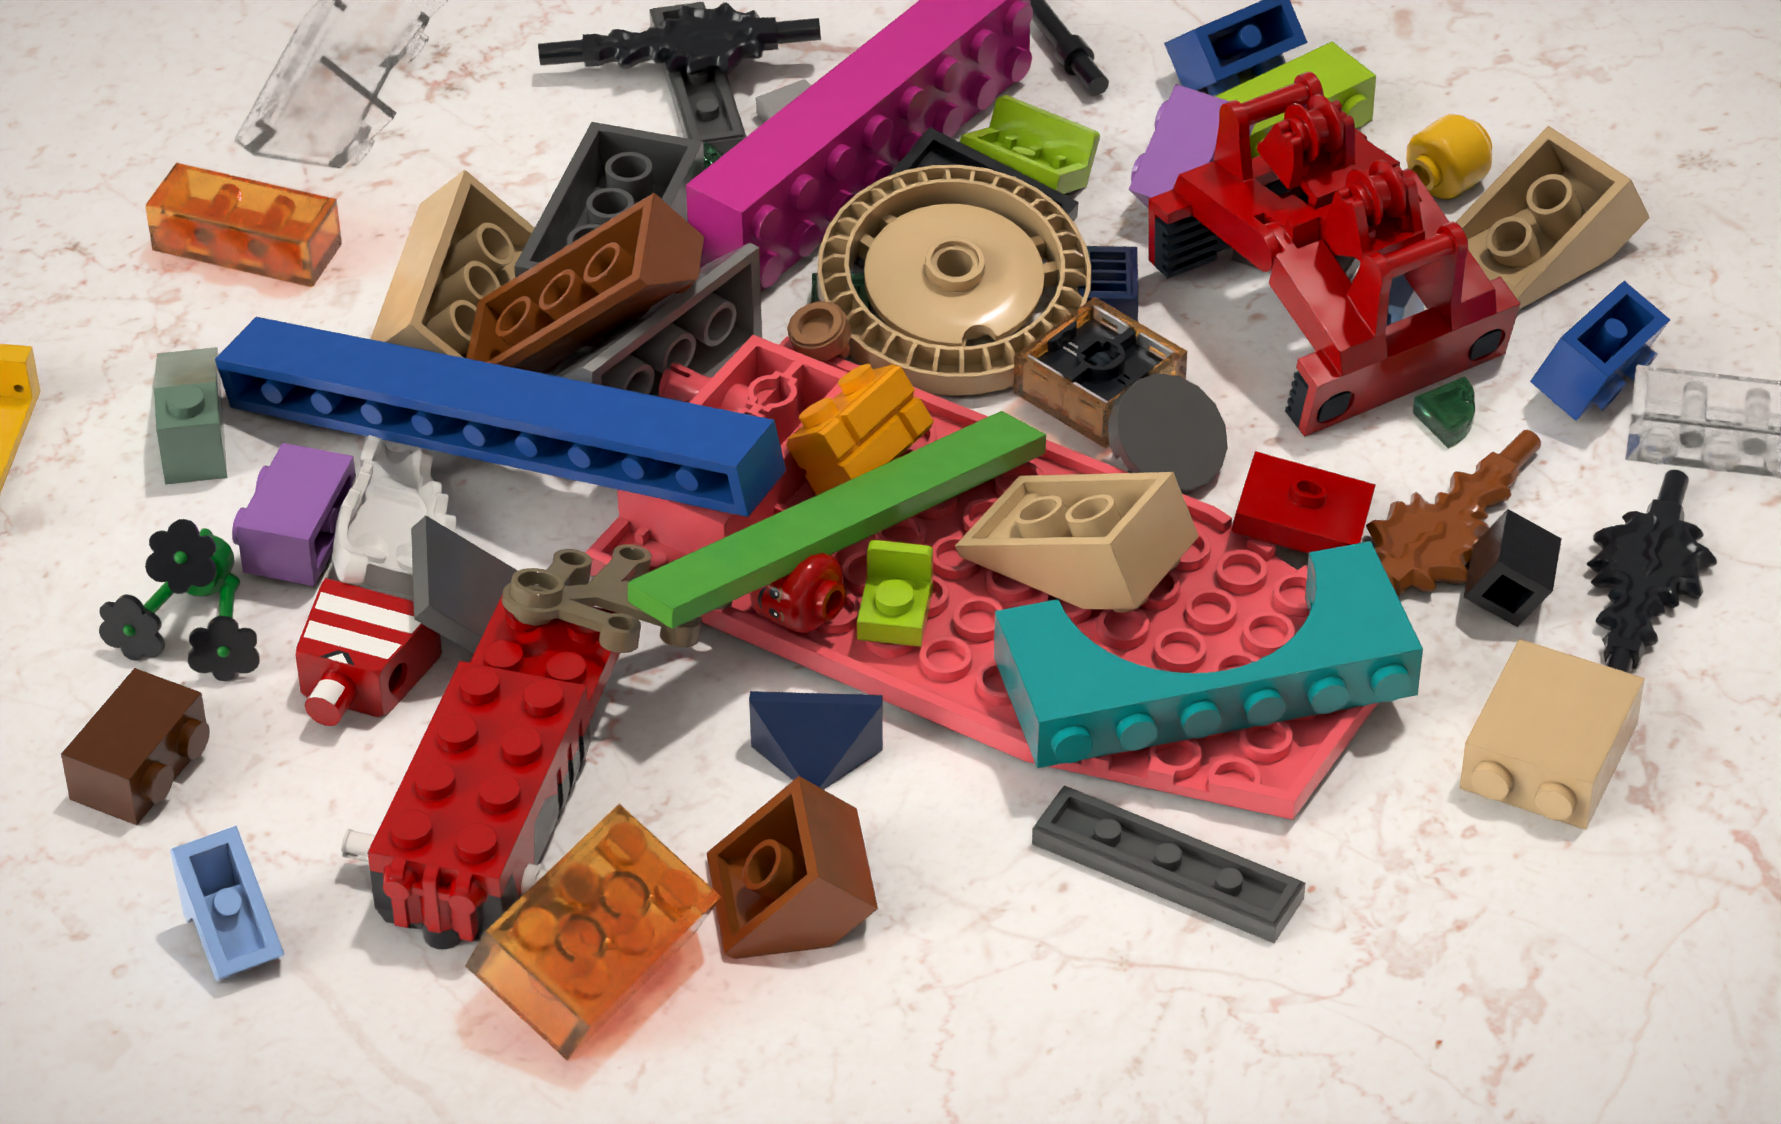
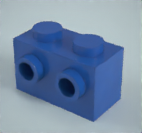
M1261 0L1165 42L1164 45L1181 85L1196 91L1206 87L1209 95L1214 96L1240 85L1241 81L1237 73L1251 67L1255 77L1286 63L1283 53L1308 42L1290 0Z
M1623 281L1559 339L1530 382L1575 421L1582 417L1593 405H1596L1603 411L1626 386L1627 382L1623 380L1625 376L1629 377L1633 382L1636 381L1655 360L1658 354L1650 347L1664 330L1670 319L1626 281Z

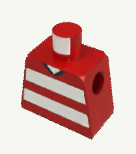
M325 578L319 588L296 647L295 656L300 692L307 698L305 702L307 714L314 721L325 726L337 725L347 709L374 717L388 715L440 658L442 654L440 634L414 620V601Z

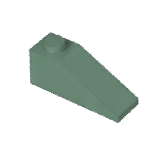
M218 347L157 353L154 383L155 416L165 485L227 478L221 379L215 362V358L219 355Z

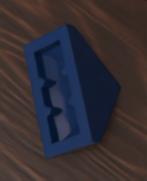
M750 691L751 747L791 780H795L800 776L824 790L883 751V695Z

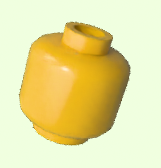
M1448 114L1437 119L1411 138L1406 151L1408 169L1413 170L1433 197L1444 200L1452 199L1483 180L1490 171L1492 165L1491 138L1480 123L1463 115Z

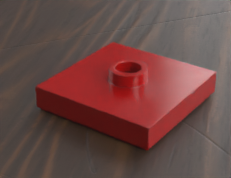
M1255 451L1231 531L1239 535L1308 554L1309 552L1361 543L1376 484Z

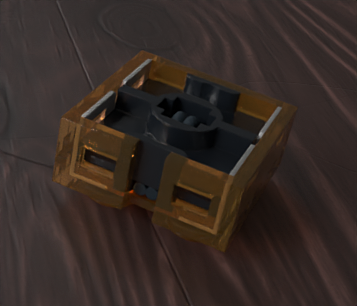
M1094 297L1014 356L1013 393L1106 449L1109 447L1107 422L1115 400L1137 380L1156 373L1178 375L1186 379L1188 351Z

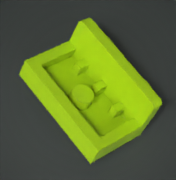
M1004 95L996 99L989 127L961 135L960 143L1065 194L1087 187L1100 134L1096 130L1011 96Z

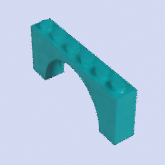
M1371 541L1309 552L1305 601L1310 614L1303 626L1285 645L1258 661L1229 670L1209 673H1180L1157 670L1124 660L1106 651L1085 636L1065 613L1059 599L995 611L994 659L1037 768L1074 763L1099 756L1136 751L1156 745L1203 738L1213 734L1255 726H1266L1276 722L1317 714H1328L1338 710L1418 695L1423 648Z

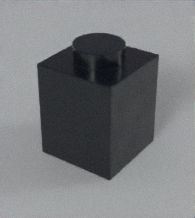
M1507 509L1473 545L1463 598L1518 627L1553 591L1562 538Z

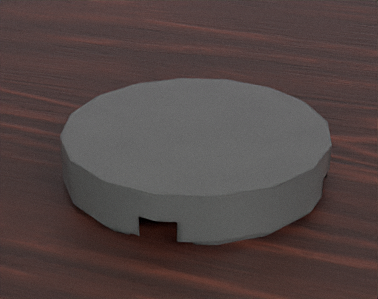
M1156 373L1137 380L1115 400L1107 422L1109 446L1116 460L1121 457L1124 465L1129 469V473L1174 472L1180 490L1184 495L1203 487L1219 472L1228 449L1226 425L1216 404L1199 386L1178 375Z

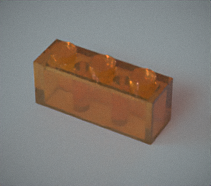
M175 163L145 204L153 251L312 288L342 245L337 199L181 163Z

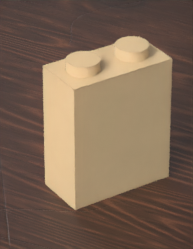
M1519 639L1465 742L1460 789L1587 830L1638 724L1645 678Z

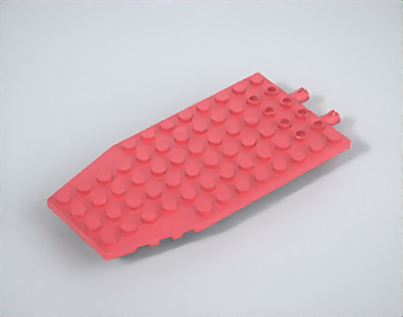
M752 335L713 377L697 373L677 362L672 363L670 369L664 371L660 380L659 397L775 420L786 471L749 517L617 490L619 517L585 552L592 558L590 575L595 577L612 559L614 548L619 545L632 544L646 548L652 555L649 570L651 572L816 496V493L805 477L806 470L798 466L785 444L787 439L803 426L799 415L809 406L828 397L833 399L842 391L838 381L845 374L860 365L837 356L830 360L818 361L794 351L789 337H786L778 345L756 335ZM914 387L913 395L922 400L934 423L932 428L899 457L988 416ZM1046 440L1045 454L831 554L841 566L846 597L839 614L834 619L826 621L819 629L807 634L800 633L761 617L751 605L750 593L733 600L729 608L714 609L702 615V623L869 695H883V701L1023 761L1035 764L994 659L995 611L1059 598L960 557L955 545L1019 476L1129 472ZM1184 494L1182 495L1199 537L1180 558L1179 564L1169 571L1149 594L1148 600L1142 606L1129 612L1119 613L1113 611V609H1082L1059 599L1065 613L1073 624L1085 636L1106 651L1141 666L1180 673L1223 671L1258 661L1285 645L1295 636L1310 614L1305 601L1307 566L1304 565L1299 570L1295 569L1275 556V545L1231 531L1232 517L1212 505ZM871 540L928 545L933 548V594L922 647L857 640V619L867 578V550ZM1378 703L1048 767L1293 820Z

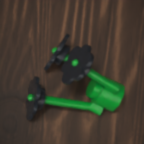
M178 519L173 522L167 532L159 530L153 533L149 539V546L153 553L148 556L145 569L151 579L164 583L144 605L138 598L128 594L120 596L115 603L111 601L105 602L99 609L100 616L104 620L99 627L101 639L110 647L121 648L124 656L130 660L136 661L142 655L151 658L157 657L163 652L165 642L158 632L162 627V622L155 613L174 593L183 594L187 592L193 596H209L218 592L220 594L219 616L211 619L207 629L203 627L196 628L189 635V643L192 647L188 653L189 667L198 673L212 672L213 676L219 681L231 680L236 672L243 674L254 671L260 663L259 652L254 648L257 644V634L250 628L239 629L238 623L233 619L234 595L240 585V580L231 573L235 560L230 545L222 538L213 535L211 530L207 528L199 531L196 524L188 519Z

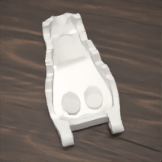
M368 436L360 456V470L340 507L336 521L332 559L340 582L358 587L363 583L413 597L411 528L424 516H428L451 531L456 532V517L446 514L448 495L442 493L441 483L433 481L431 477L433 452L418 449L414 453L409 449L404 452H394L389 450L385 443H382L381 438Z

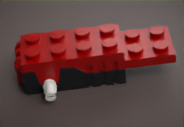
M501 596L470 663L459 661L376 835L357 832L352 829H348L344 834L341 845L342 857L369 862L374 907L385 922L404 928L423 930L425 942L435 949L445 950L453 948L462 940L503 946L519 907L527 898L537 901L540 897L554 901H563L572 905L578 904L583 889V877L546 870L545 865L539 864L555 829L557 819H559L563 811L567 796L570 795L575 784L577 774L580 772L586 759L591 742L589 722L620 653L606 650L599 644L600 632L558 618L552 619L550 623L545 625L522 623L514 617V614L505 609ZM590 606L610 614L617 613L604 608Z

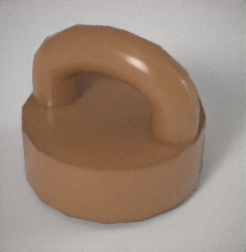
M826 301L813 302L798 309L790 318L787 331L794 351L818 361L830 360L835 356L847 359L850 355V325L840 306Z

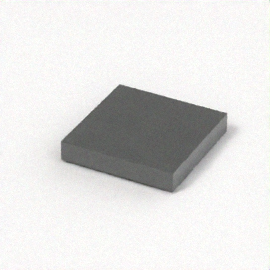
M424 516L411 528L414 620L474 654L505 586L511 583L512 575L518 570L430 517Z

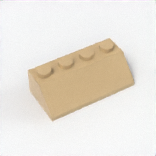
M462 171L420 203L370 339L466 358L478 300L515 278L514 266L535 227L468 171Z

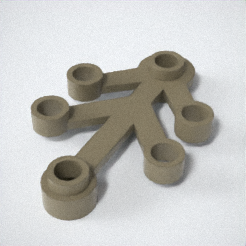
M632 544L615 547L612 559L590 582L592 558L587 553L575 549L559 550L554 553L553 563L546 570L527 568L515 572L512 575L511 583L505 586L502 596L503 606L510 613L514 614L518 621L528 625H545L550 623L552 619L558 618L600 632L599 644L606 650L616 653H629L638 648L641 630L639 620L660 626L659 636L661 640L668 645L682 648L692 647L698 643L702 618L699 616L671 629L628 602V582L649 572L652 557L646 548ZM733 601L719 608H716L715 610L729 608L732 605ZM590 606H598L617 613L610 614Z

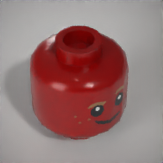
M825 553L811 555L798 564L792 573L750 592L751 605L758 615L788 629L805 634L819 629L826 621L834 619L841 611L846 597L841 566L836 558Z

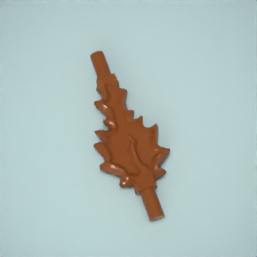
M1523 430L1499 454L1492 451L1476 465V471L1472 475L1455 471L1450 479L1449 493H1437L1435 504H1430L1418 492H1415L1411 495L1409 505L1402 501L1391 503L1387 520H1372L1366 524L1377 546L1374 549L1398 597L1410 587L1428 593L1435 590L1436 582L1456 585L1466 583L1468 575L1466 566L1470 565L1473 545L1490 528L1484 522L1488 518L1484 509L1507 501L1512 494L1509 488L1517 480L1519 469L1541 447L1540 438L1536 433L1531 430Z

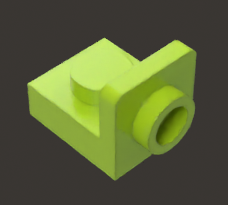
M871 540L869 542L867 550V578L857 619V640L922 647L933 594L932 547L881 540Z

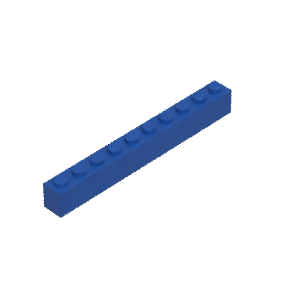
M255 317L215 358L231 408L367 437L371 435L386 441L745 517L750 516L786 471L775 420L267 318Z

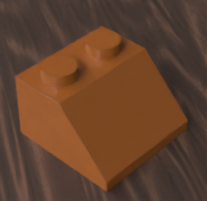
M800 776L706 853L724 954L733 959L831 947L878 909L857 808Z

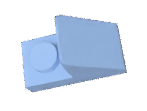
M237 825L171 848L170 854L186 923L194 921L216 981L277 960L285 955Z

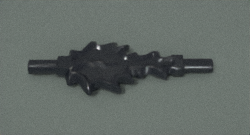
M723 2L715 9L682 6L678 11L679 18L665 19L660 22V28L649 27L647 31L641 33L630 32L624 29H612L608 35L582 34V39L538 43L540 66L584 62L585 67L602 66L610 62H618L621 68L626 69L634 67L639 63L653 60L656 64L667 61L666 70L670 73L679 72L684 69L691 75L710 69H720L723 73H730L743 58L759 59L762 57L763 51L778 49V44L821 40L819 18L776 22V17H760L755 10L742 13L733 9L726 2Z
M1670 470L1665 473L1658 498L1652 500L1647 507L1646 513L1629 511L1622 516L1625 524L1603 528L1593 535L1594 542L1601 546L1602 550L1587 562V565L1598 573L1591 580V584L1596 588L1614 587L1608 594V598L1613 602V605L1600 612L1595 620L1596 624L1611 631L1602 639L1605 645V666L1631 673L1632 668L1636 669L1645 652V646L1655 645L1658 641L1657 634L1652 625L1653 617L1661 616L1665 613L1663 605L1670 608L1679 606L1678 594H1687L1694 599H1699L1704 591L1698 570L1717 564V559L1707 547L1697 542L1704 535L1702 530L1697 525L1684 521L1685 514L1682 503L1689 478L1680 470Z

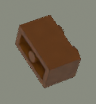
M134 668L61 753L69 799L138 825L154 804L161 803L167 797L173 781L191 760H196L200 757L206 748L210 729L206 723L202 692Z

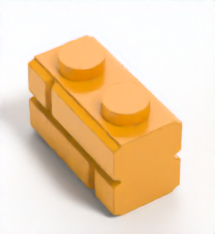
M870 364L861 365L845 374L838 381L842 391L833 399L830 397L822 399L809 406L799 415L803 426L787 439L785 445L798 466L806 470L805 477L816 495L897 459L933 427L934 420L922 400L913 395L915 389L902 367L892 364L873 369Z

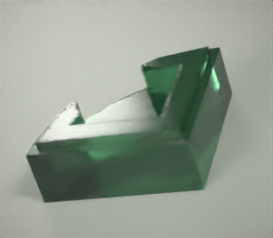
M1465 376L1414 397L1413 414L1449 449L1461 442L1473 426L1475 415L1474 389Z

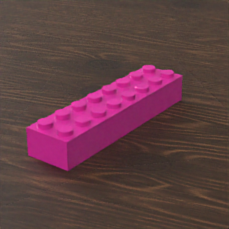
M919 0L687 183L688 223L704 236L700 268L739 247L752 243L759 247L761 291L771 287L785 271L802 257H806L814 251L816 246L822 242L831 221L851 198L876 181L888 177L929 127L950 138L953 137L961 126L981 110L987 109L995 98L1012 84L1021 81L1026 76L1032 62L1030 23L1033 17V9L1031 7V0Z

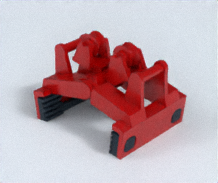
M1312 72L1297 75L1293 84L1249 101L1240 103L1237 100H1232L1222 104L1219 111V126L1214 160L1179 174L1172 190L1148 199V261L1167 279L1217 260L1218 252L1231 247L1261 271H1271L1268 284L1316 351L1298 358L1296 364L1298 371L1294 373L1293 377L1295 380L1291 384L1293 389L1289 392L1291 397L1287 400L1289 406L1285 408V412L1304 437L1506 353L1520 308L1518 299L1501 276L1493 280L1488 279L1469 251L1468 240L1462 227L1456 222H1449L1418 175L1408 168L1402 170L1398 160L1369 142L1367 136L1355 128L1353 117L1347 116L1342 111L1340 101L1330 102L1324 96L1322 85L1318 77ZM1284 113V120L1275 123L1263 141L1258 142L1257 151L1260 156L1251 159L1250 126ZM1333 255L1355 257L1361 262L1353 282L1349 280ZM1403 274L1427 309L1387 325L1392 278Z

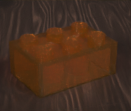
M618 804L485 931L465 967L568 1061L699 930L721 896L621 804Z

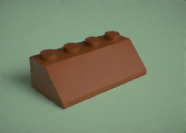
M655 193L649 195L478 300L466 358L537 373L552 371L563 359L585 346L591 347L596 345L608 332L628 320H637L644 316L652 306L674 293L680 294L688 290L700 274L704 236Z

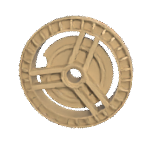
M931 165L904 170L882 178L858 192L838 211L827 227L819 249L817 271L819 301L832 302L840 306L845 313L851 330L849 341L851 353L849 356L861 365L870 364L873 369L892 364L900 366L913 387L928 393L946 396L979 395L1004 390L1027 381V355L1030 354L1036 358L1044 351L1048 352V340L1074 321L1077 322V327L1084 322L1087 298L1091 286V264L1086 243L1076 224L1060 205L1039 189L1016 177L991 169L966 165ZM858 256L865 260L864 285L868 299L876 313L886 324L869 311L859 298L852 283L850 273ZM1046 258L1048 263L1043 264L1042 259ZM1056 285L1055 296L1046 310L1032 324L1011 335L1025 325L1032 317L1040 303L1043 288ZM1078 286H1086L1083 297L1078 293ZM989 335L996 341L976 346H967L968 340Z

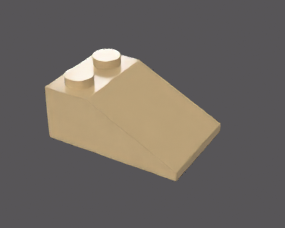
M1548 125L1467 209L1456 223L1465 232L1468 240V249L1488 279L1493 280L1501 276L1520 302L1519 309L1610 260L1650 217L1629 177Z
M1174 472L1019 476L955 547L959 556L1082 609H1113L1115 612L1123 613L1139 608L1148 600L1149 594L1166 574L1179 564L1180 558L1197 540L1199 535Z

